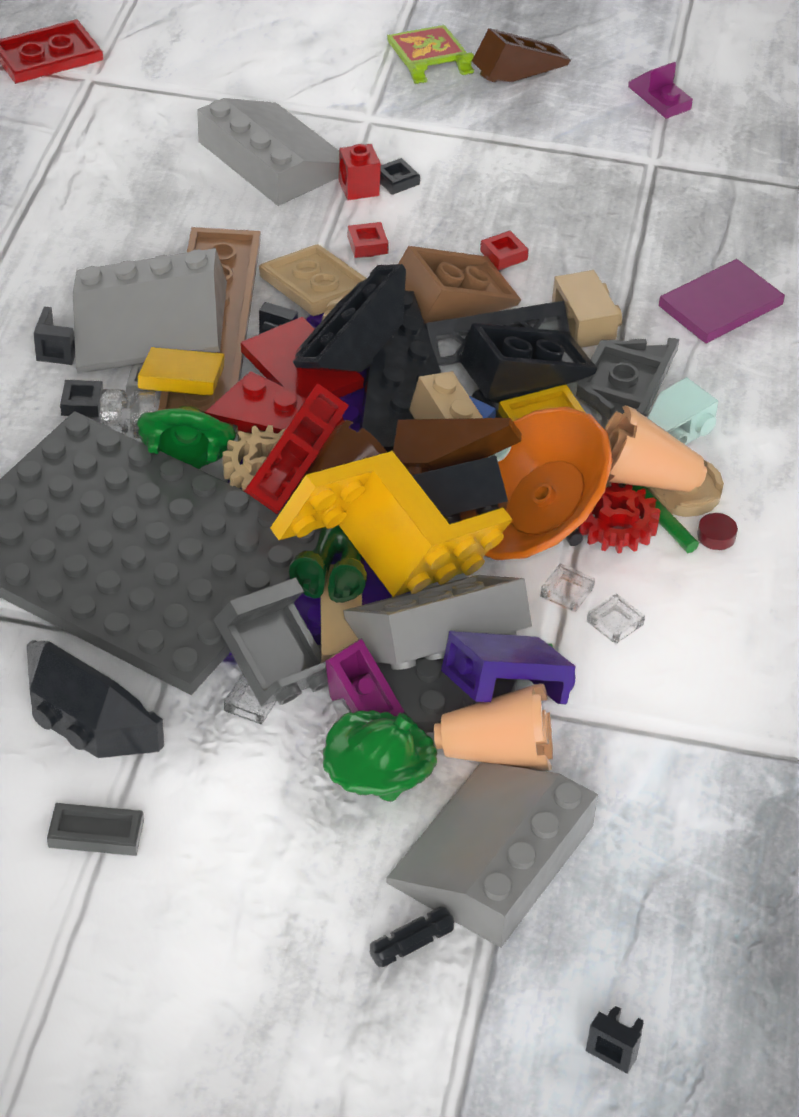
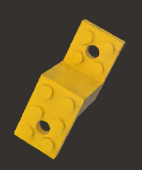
M390 451L305 475L270 529L280 541L293 536L301 538L313 530L323 527L331 529L339 525L383 585L395 597L407 592L416 594L428 585L436 582L439 585L445 584L454 576L462 573L466 576L473 574L484 564L485 560L483 557L504 539L503 531L513 519L504 508H500L449 524L395 453Z

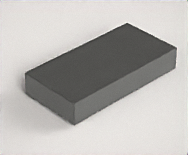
M55 803L47 835L48 848L137 856L144 823V812L140 810Z

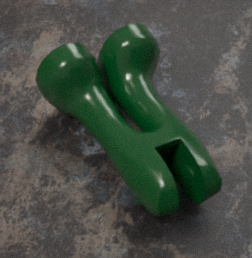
M339 525L331 529L323 527L320 531L315 551H302L295 556L289 568L290 579L297 578L306 596L314 599L320 598L327 583L334 555L342 554L340 561L335 563L331 571L328 584L329 597L336 603L353 600L363 593L367 582V573L364 566L360 563L362 555Z

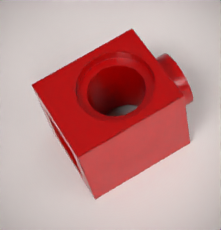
M372 143L355 144L339 148V183L347 201L380 196L381 163Z

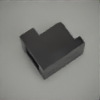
M44 306L33 332L36 361L72 365L75 359L73 328L54 326L52 307Z

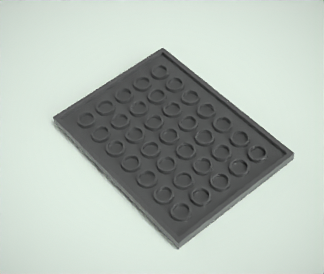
M74 411L0 479V598L192 695L231 652L213 619L230 600L290 580L289 568L292 560L304 550L315 551L322 528L313 530L301 538L293 536L279 541L270 527L283 508L276 514L242 491V489L236 486L232 487L229 483L159 451V454L149 453L144 443Z

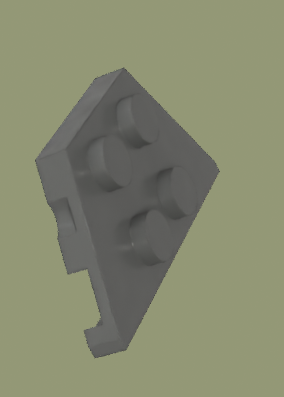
M668 338L667 345L647 346L646 339H631L629 341L600 340L591 357V361L597 367L596 373L579 380L576 396L609 420L616 411L623 414L624 410L622 407L625 405L636 409L646 417L678 351L680 339Z
M426 657L416 659V666L400 670L391 669V664L376 662L403 708V714L410 717L425 733L434 732V724L441 723L442 714L479 703L475 702L441 671L444 658L427 660ZM496 678L492 698L515 691L518 679Z

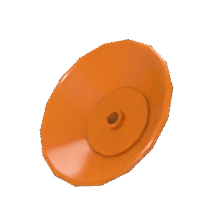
M566 406L536 410L513 421L522 433L521 442L511 446L508 455L498 462L508 499L506 512L513 520L503 531L504 539L496 547L489 550L485 554L486 557L494 560L531 557L558 545L586 521L605 492L613 462L609 435L591 414Z

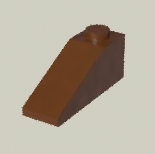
M488 28L471 62L481 70L480 75L491 82H497V80L514 82L567 66L571 59L554 44Z
M511 418L398 420L393 452L409 473L415 475L487 458L521 442L522 433Z

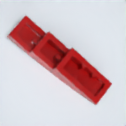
M317 383L275 443L244 492L278 514L319 454L320 449L335 429L334 427L349 405Z

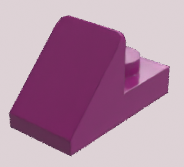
M676 62L650 70L628 83V87L666 119L689 111L692 108L693 99L674 84Z
M362 638L325 660L329 693L332 701L344 698L352 713L373 710L379 713L389 712L394 716H398L399 713L404 712Z

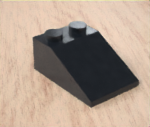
M472 323L460 358V363L484 396L490 401L497 403L569 384L592 376L597 370L595 364L568 331Z

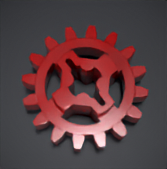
M612 482L611 487H606L586 521L578 527V530L582 535L588 534L587 543L589 545L597 541L602 543V551H606L609 546H613L617 553H622L623 547L628 546L635 552L638 550L639 542L648 546L651 536L657 535L660 509L655 508L656 499H645L646 490L644 488L636 492L632 490L633 485L626 484L625 487H619L618 483Z

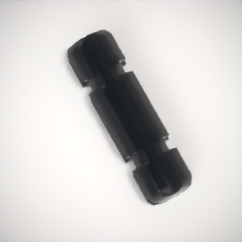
M438 907L427 913V919L421 916L390 932V938L384 935L374 940L369 945L371 958L378 967H385L397 960L396 955L404 957L433 942L434 935L440 938L452 932L454 929L452 915L445 907Z

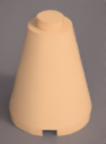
M625 405L622 407L624 410L623 414L617 411L613 414L605 427V431L609 435L613 459L607 482L681 492H691L695 487L698 488L702 485L706 477L707 467L704 466V459L701 455L632 407Z
M534 684L494 697L491 702H479L442 714L441 723L434 724L436 749H443L445 757L539 771L551 770L552 766L549 762V759H553L550 712L542 710L541 702L548 700L544 684Z

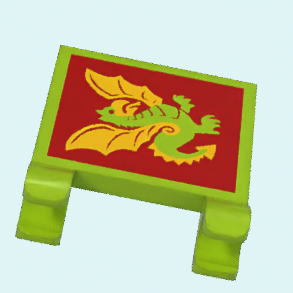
M445 25L387 35V41L408 67L415 84L427 82L424 71L428 70V66L456 61L461 75L474 73L471 65L474 54L472 52L467 53Z

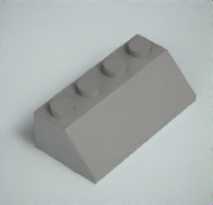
M475 575L425 588L416 594H411L410 592L343 610L345 620L357 638H362L375 662L391 664V669L393 670L416 666V659L426 657L427 660L444 658L449 631L517 635L516 631L532 627L525 578Z

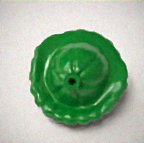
M191 406L144 412L137 419L138 433L141 436L142 443L147 446L149 453L159 454V451L197 469H201L223 458V452L227 451V442L236 438V432L230 424L219 421Z
M373 710L349 712L341 716L327 734L323 749V768L329 774L332 782L341 785L345 791L357 793L358 795L372 794L379 796L382 800L393 802L403 791H407L422 783L432 774L434 767L437 765V749L432 738L424 730L420 729L410 717L403 713L394 716L389 712L379 713Z

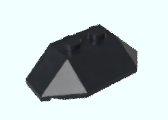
M403 264L377 265L369 273L370 276L367 279L358 283L346 294L297 349L295 359L293 360L295 367L335 372H362L372 364L375 355L383 346L392 341L393 334L403 324L406 269Z
M32 640L26 645L32 716L42 728L46 730L52 729L66 738L74 748L78 750L84 749L97 758L159 752L164 747L163 719L153 711L148 712L135 696L116 681L50 641L37 642Z

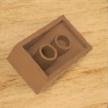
M408 246L398 263L403 264L406 269L405 291H414L425 324L497 312L517 306L521 301V298L487 256Z

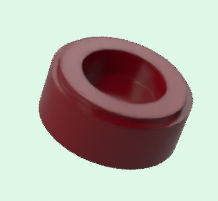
M710 513L700 519L697 538L702 545L709 549L725 550L735 543L738 526L728 515Z

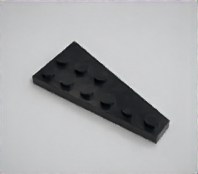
M405 291L403 324L393 334L392 341L381 348L373 358L372 364L367 368L362 405L364 408L360 429L363 427L371 433L387 452L393 451L398 420L415 419L410 412V406L418 378L420 376L441 373L414 291Z

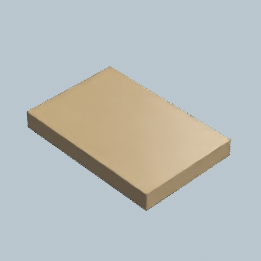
M319 244L259 265L261 278L313 317L324 313L329 302L338 297L345 296L358 283L367 279Z

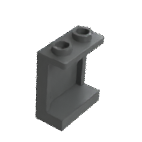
M297 578L230 600L213 619L261 707L274 701H278L279 705H283L300 696L302 690L311 688L312 692H316L328 686L326 663H321V651L294 605V602L304 592Z

